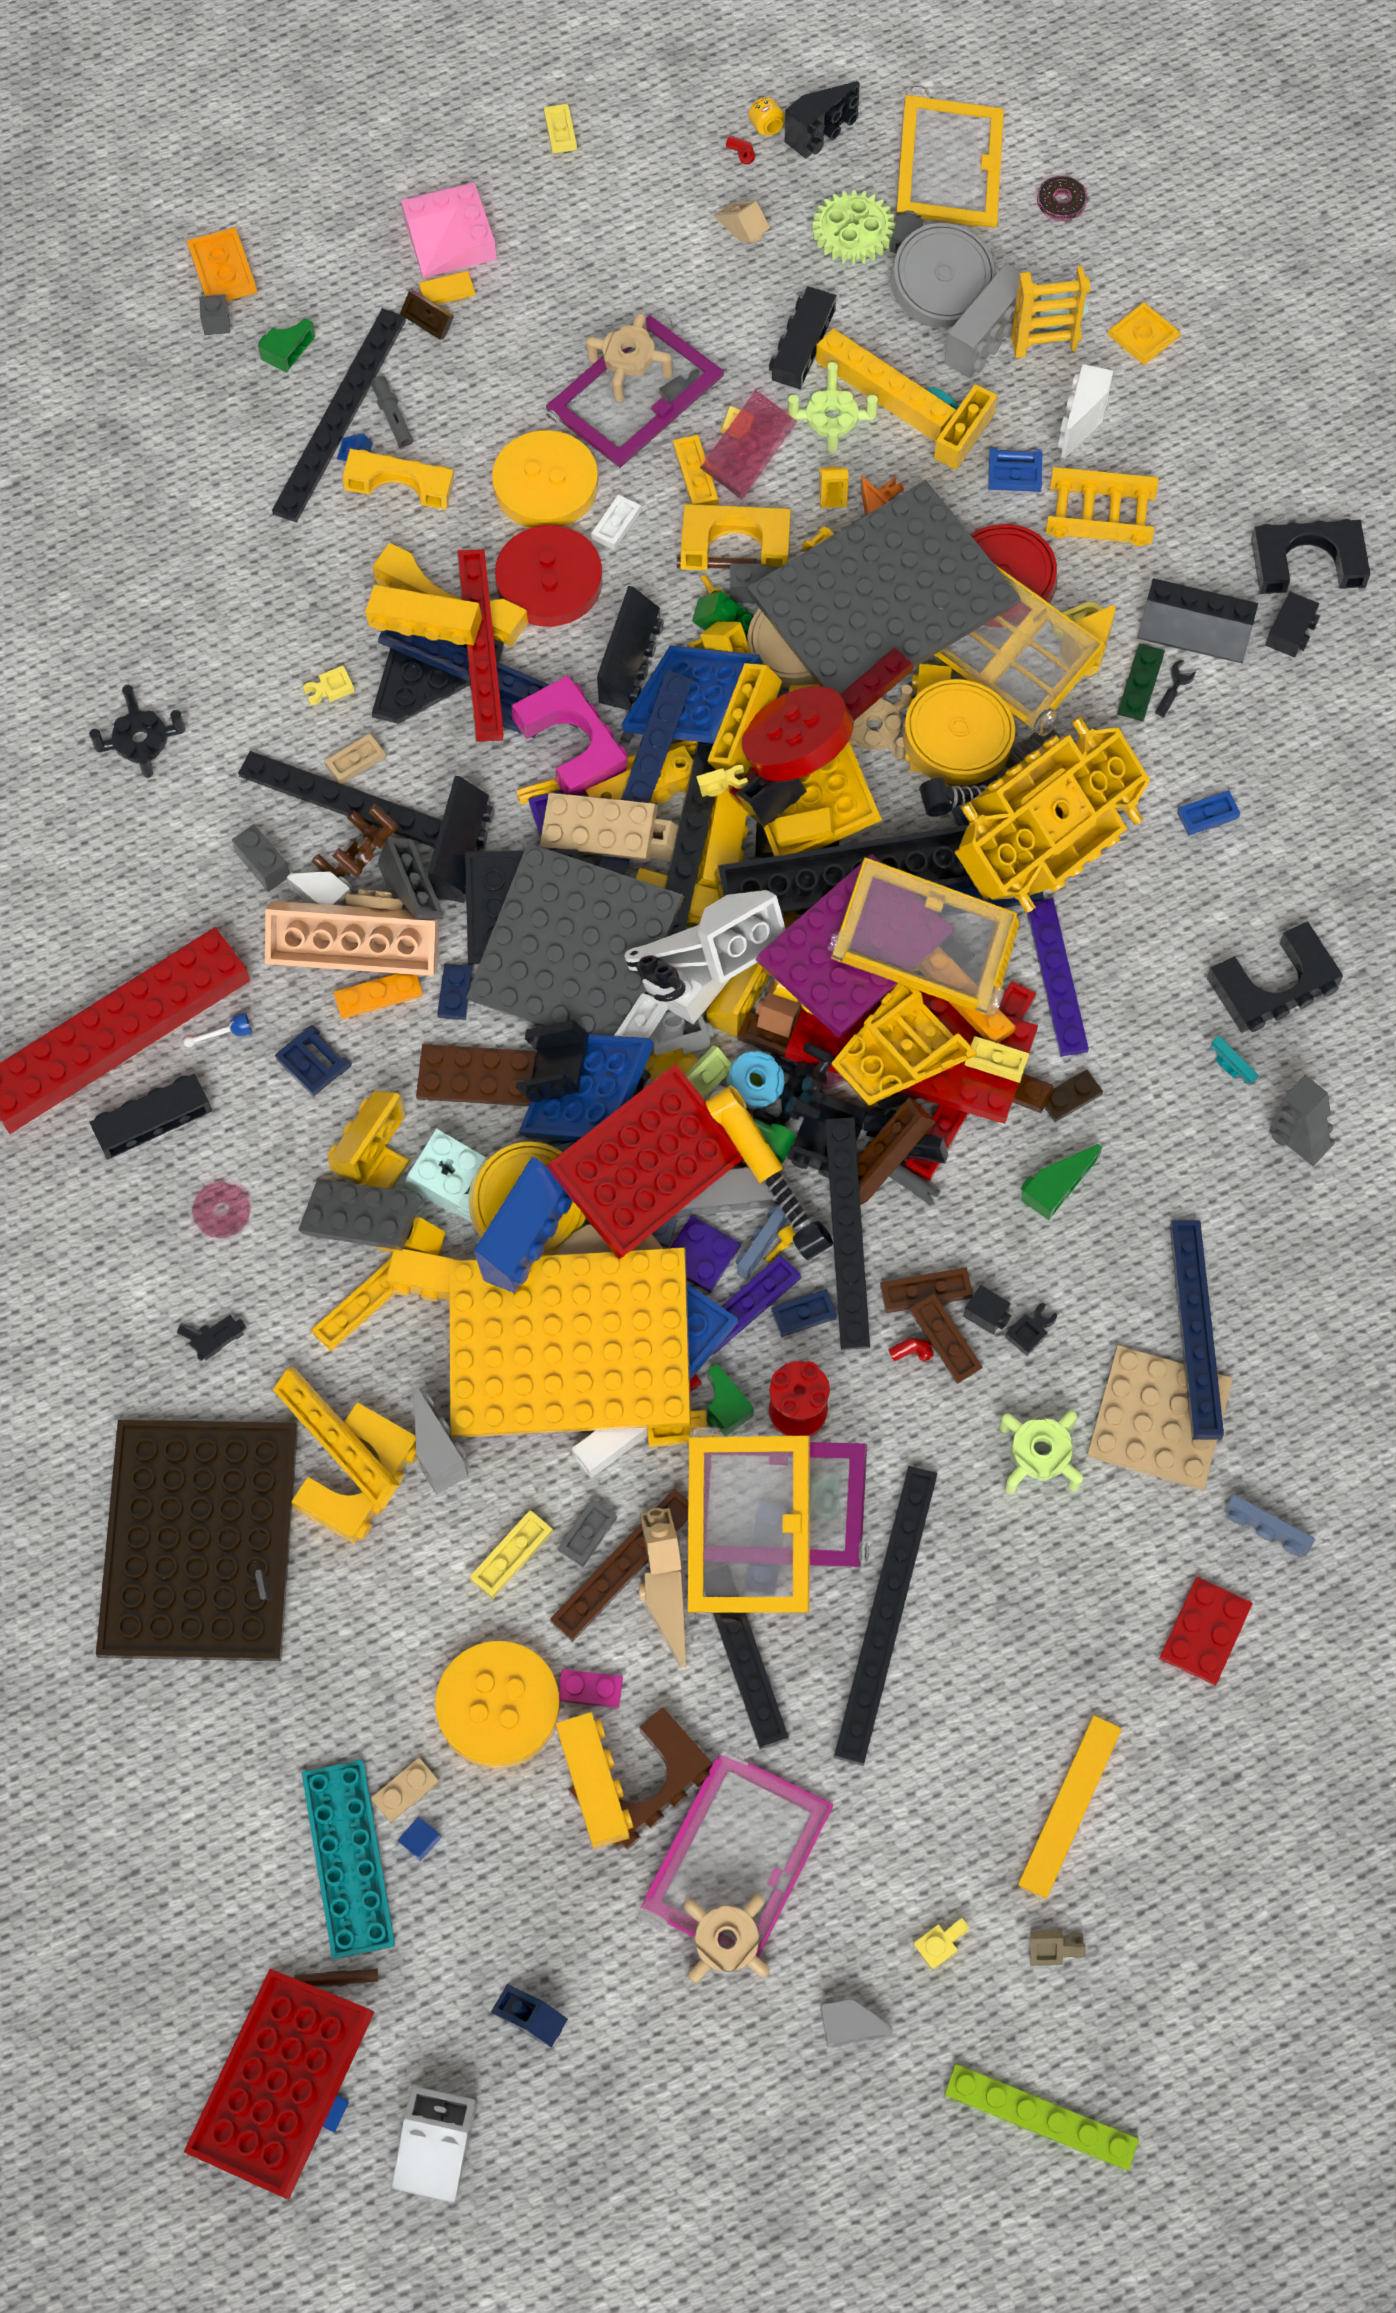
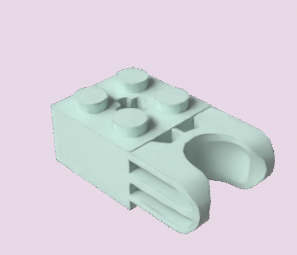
M436 1129L409 1172L404 1186L472 1223L468 1204L470 1185L476 1171L487 1158ZM442 1168L448 1169L450 1173L448 1172L447 1175L442 1174Z

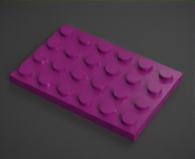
M872 854L868 857V859L881 863ZM862 863L763 949L755 959L838 1038L898 984L892 980L831 959ZM872 878L849 950L912 972L953 934L954 929L934 911L924 908L925 903L915 893Z

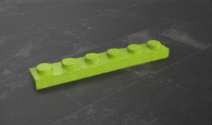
M958 2064L954 2066L944 2096L1126 2171L1130 2169L1139 2139Z

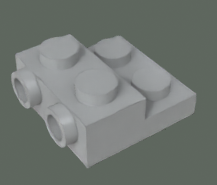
M667 1010L649 1037L654 1043L652 1049L655 1056L680 1048L683 1054H688L711 1047L710 1038H713L714 1034L710 1022H704L705 1011L692 1024L672 1011Z

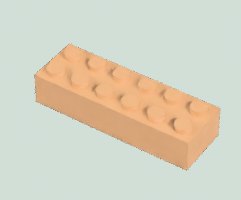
M271 901L265 909V964L434 976L438 968L439 919H416L409 910Z

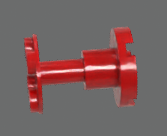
M793 1361L775 1371L769 1387L770 1403L768 1408L769 1418L773 1427L785 1436L811 1437L815 1435L825 1424L828 1415L827 1401L830 1395V1385L825 1373L818 1368L817 1364L811 1361Z

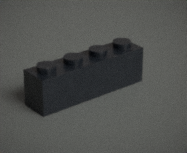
M807 286L803 296L799 295L795 307L796 313L794 316L791 315L787 323L786 336L782 335L779 340V352L777 356L773 355L770 360L769 371H772V381L801 390L816 356L817 344L824 338L836 310L837 295Z
M194 1073L190 1076H181L174 1083L164 1088H155L138 1100H129L114 1111L100 1113L89 1123L108 1160L212 1112V1109Z

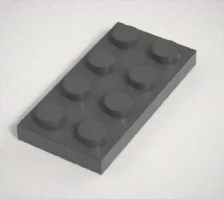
M318 1178L298 1230L308 1236L403 1251L422 1198L418 1193Z

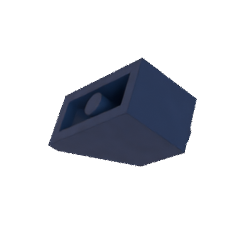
M509 1984L506 1985L491 2010V2013L551 2048L568 2018L544 2001Z

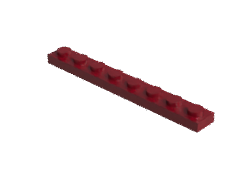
M895 647L840 694L853 717V722L914 670L912 662ZM752 770L744 778H747L749 783L758 775ZM731 788L728 791L730 796L747 811L736 794L741 789Z

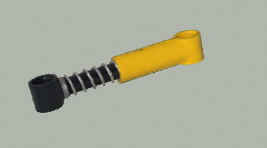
M941 778L928 780L919 787L925 812L929 817L945 815L957 805L961 807L967 802L972 801L987 789L984 785L979 788L977 786H972L971 788L968 786H963L962 788L959 786L954 787L947 785L946 781ZM1056 805L1055 809H1061V807Z
M729 1085L708 1099L706 1106L710 1114L723 1126L759 1184H767L769 1187L768 1192L774 1195L773 1200L778 1201L780 1204L779 1209L785 1212L784 1218H789L791 1222L790 1227L796 1233L792 1237L793 1242L799 1253L809 1261L831 1247L833 1240L826 1227L820 1221L814 1222L812 1218L807 1216V1209L801 1207V1201H798L795 1197L796 1192L791 1191L789 1188L790 1183H786L784 1180L785 1175L780 1174L784 1168L746 1110V1103L734 1086Z

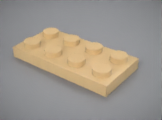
M549 793L540 847L548 850L577 849V853L649 861L658 806L653 803Z

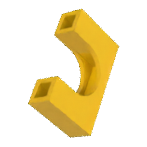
M684 504L681 569L707 571L711 544L720 536L729 533H742L755 539L761 547V565L780 568L788 563L791 509Z
M357 1402L344 1423L365 1447L378 1457L383 1467L401 1485L405 1476L402 1473L408 1463L412 1465L417 1460L416 1436ZM307 1477L291 1501L295 1510L354 1545L359 1538L364 1540L372 1528L370 1521L375 1513L380 1515L386 1508V1506L384 1508H377L363 1492L356 1495H341Z

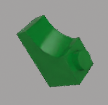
M304 318L300 323L291 328L275 329L272 327L268 334L262 336L259 341L258 348L261 360L287 373L316 337L313 322Z
M716 1363L707 1370V1379L710 1381L715 1394L712 1404L707 1407V1415L709 1416L707 1423L715 1433L721 1431L727 1437L754 1416V1407Z

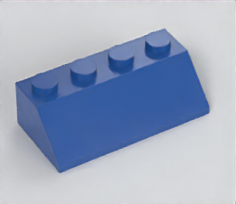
M531 1157L474 1249L483 1280L514 1294L520 1284L523 1285L526 1282L529 1269L534 1261L540 1259L546 1241L549 1237H553L560 1218L569 1211L572 1204V1199L547 1167L534 1157Z

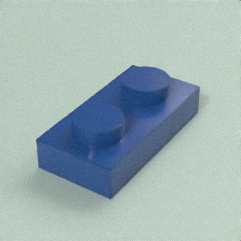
M1229 790L1179 807L1177 812L1188 836L1240 817V811Z

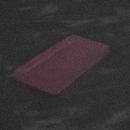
M755 390L703 462L700 469L742 500L798 421Z

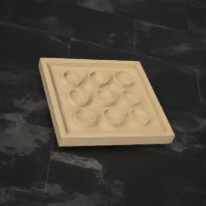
M1117 1345L1087 1457L1204 1490L1217 1440H1192L1184 1364ZM1217 1374L1223 1419L1233 1378Z

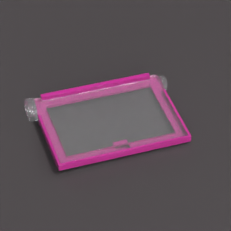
M730 1746L728 1751L721 1749L709 1771L711 1775L704 1780L646 1894L636 1919L658 1932L664 1933L667 1925H670L695 1938L698 1921L684 1909L683 1902L686 1897H693L696 1903L708 1912L712 1908L724 1904L744 1909L751 1900V1894L758 1891L765 1900L764 1905L752 1918L759 1934L758 1950L755 1954L759 1958L833 1805L745 1761L746 1754L740 1749ZM729 1929L723 1930L718 1935V1943L722 1947H731L736 1941V1934Z

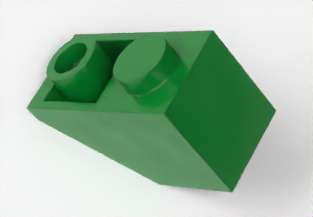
M718 591L697 600L692 622L704 631L717 621L741 622L748 641V629L754 616L723 592Z

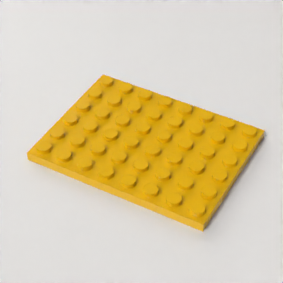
M685 1248L630 1251L621 1259H618L613 1252L541 1256L538 1261H534L529 1269L526 1282L523 1285L520 1284L515 1294L485 1282L477 1260L449 1261L450 1435L452 1438L691 1425Z

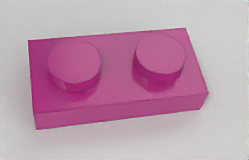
M562 1669L559 1686L560 1702L619 1708L623 1676Z

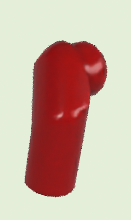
M732 135L728 137L726 147L737 151L741 163L745 165L751 164L755 159L752 144Z
M908 1338L888 1349L895 1362L909 1354H918L919 1359L923 1362L932 1359L934 1356L930 1342L916 1338Z

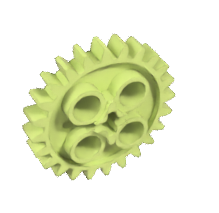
M855 190L852 191L851 196L842 191V197L840 198L833 194L832 201L825 199L824 206L819 205L818 213H814L813 239L818 240V248L824 247V255L832 252V260L842 257V264L847 259H851L852 265H855L856 259H860L865 264L866 257L874 261L875 253L882 256L884 248H890V241L895 228L894 214H890V207H884L883 199L875 202V194L867 198L866 191H863L860 196H857Z

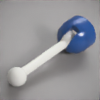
M243 1012L235 1015L227 1027L196 1037L187 1036L184 1038L183 1043L186 1047H192L196 1042L230 1031L236 1036L252 1034V1030L248 1025L249 1019L247 1014Z

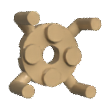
M642 313L636 315L633 325L620 327L621 330L615 333L613 331L610 332L605 339L589 337L586 340L589 361L597 362L599 360L598 349L603 352L606 368L615 372L612 379V388L616 402L624 400L622 382L625 375L641 376L653 361L662 363V372L665 378L673 376L671 355L655 350L654 342L647 332L645 315ZM627 347L635 348V351L629 354L622 352Z
M910 685L902 687L901 697L894 704L881 697L854 721L853 732L849 739L852 748L855 745L870 750L888 748L897 759L905 757L906 750L903 737L898 738L902 725L899 713L910 705L913 691ZM870 720H877L882 726L877 730H871L867 727L866 723Z
M756 1891L751 1894V1900L744 1909L724 1904L706 1912L696 1903L693 1897L689 1896L684 1899V1909L698 1921L695 1930V1946L701 1960L688 1970L689 1979L692 1982H699L710 1968L717 1971H734L748 1965L760 1977L769 1975L770 1969L767 1962L760 1960L755 1955L758 1950L759 1934L752 1918L765 1903L764 1897L760 1892ZM726 1929L732 1930L736 1934L734 1945L728 1948L722 1947L717 1940L719 1933Z

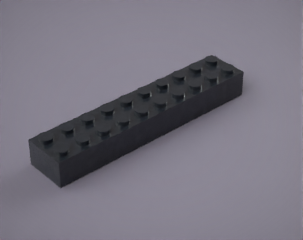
M969 825L718 865L714 874L719 900L730 894L767 890L777 896L782 918L803 915L863 862L864 857L868 858L871 854L884 865L953 890L975 886L974 882L955 854Z

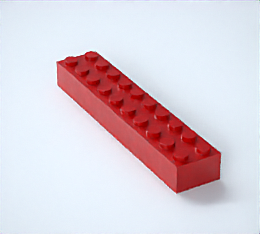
M212 928L0 1062V1121L8 1133L12 1134L250 982L246 967L217 928Z

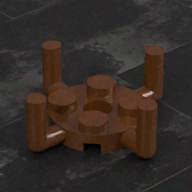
M376 804L371 806L368 813L383 826L382 829H379L374 824L369 825L353 810L347 816V819L362 832V838L358 842L352 840L343 851L338 848L332 854V857L339 862V866L336 869L320 854H317L311 862L322 872L330 871L337 878L340 876L344 877L346 874L358 877L361 875L363 868L373 859L374 855L372 853L377 846L381 849L386 839L397 830L398 826Z

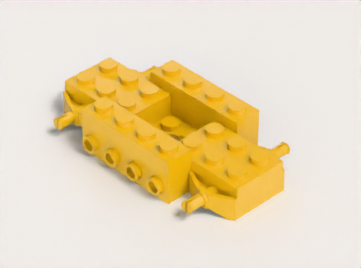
M1079 716L1071 721L1080 738L1076 744L1070 734L1058 738L1057 735L1049 738L1043 743V746L1028 754L1024 758L1025 760L1006 771L1003 777L989 784L987 789L976 798L960 807L969 820V826H967L959 849L955 851V854L984 899L991 898L992 900L1015 897L1020 902L1025 913H1028L1036 908L1029 897L1030 895L1048 889L1052 892L1057 891L1066 884L1065 879L1067 877H1073L1085 869L1083 864L1099 858L1103 854L1101 850L1104 847L1109 848L1120 841L1119 835L1127 830V827L1117 811L1124 810V812H1127L1134 826L1144 820L1136 805L1139 804L1138 800L1146 789L1150 778L1119 728L1094 730L1092 728L1089 730L1082 716ZM1056 805L1060 806L1063 811L1062 818H1059L1056 814Z

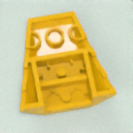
M898 983L891 993H887L881 1001L882 1004L873 1015L867 1018L863 1028L857 1035L855 1034L831 1064L869 1106L976 1056L977 1052L959 1033L953 1036L923 1004L922 994L919 990Z

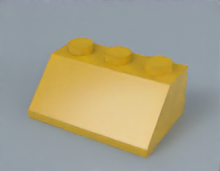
M757 962L732 977L706 1008V1022L709 1021L712 1027L738 1037L748 1011H752L771 974Z
M374 1091L369 1099L365 1098L358 1109L359 1114L354 1121L348 1122L343 1131V1138L338 1145L334 1144L328 1153L327 1159L331 1171L355 1184H360L406 1117L401 1095L397 1093Z

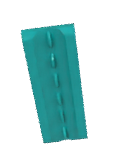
M363 1759L301 1772L332 1960L395 1947Z

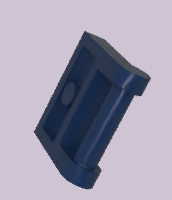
M311 1025L276 1053L275 1058L314 1097L339 1075L346 1072L352 1066V1063L346 1057H341L319 1035L320 1031L314 1025ZM311 1042L333 1065L327 1068L305 1045Z

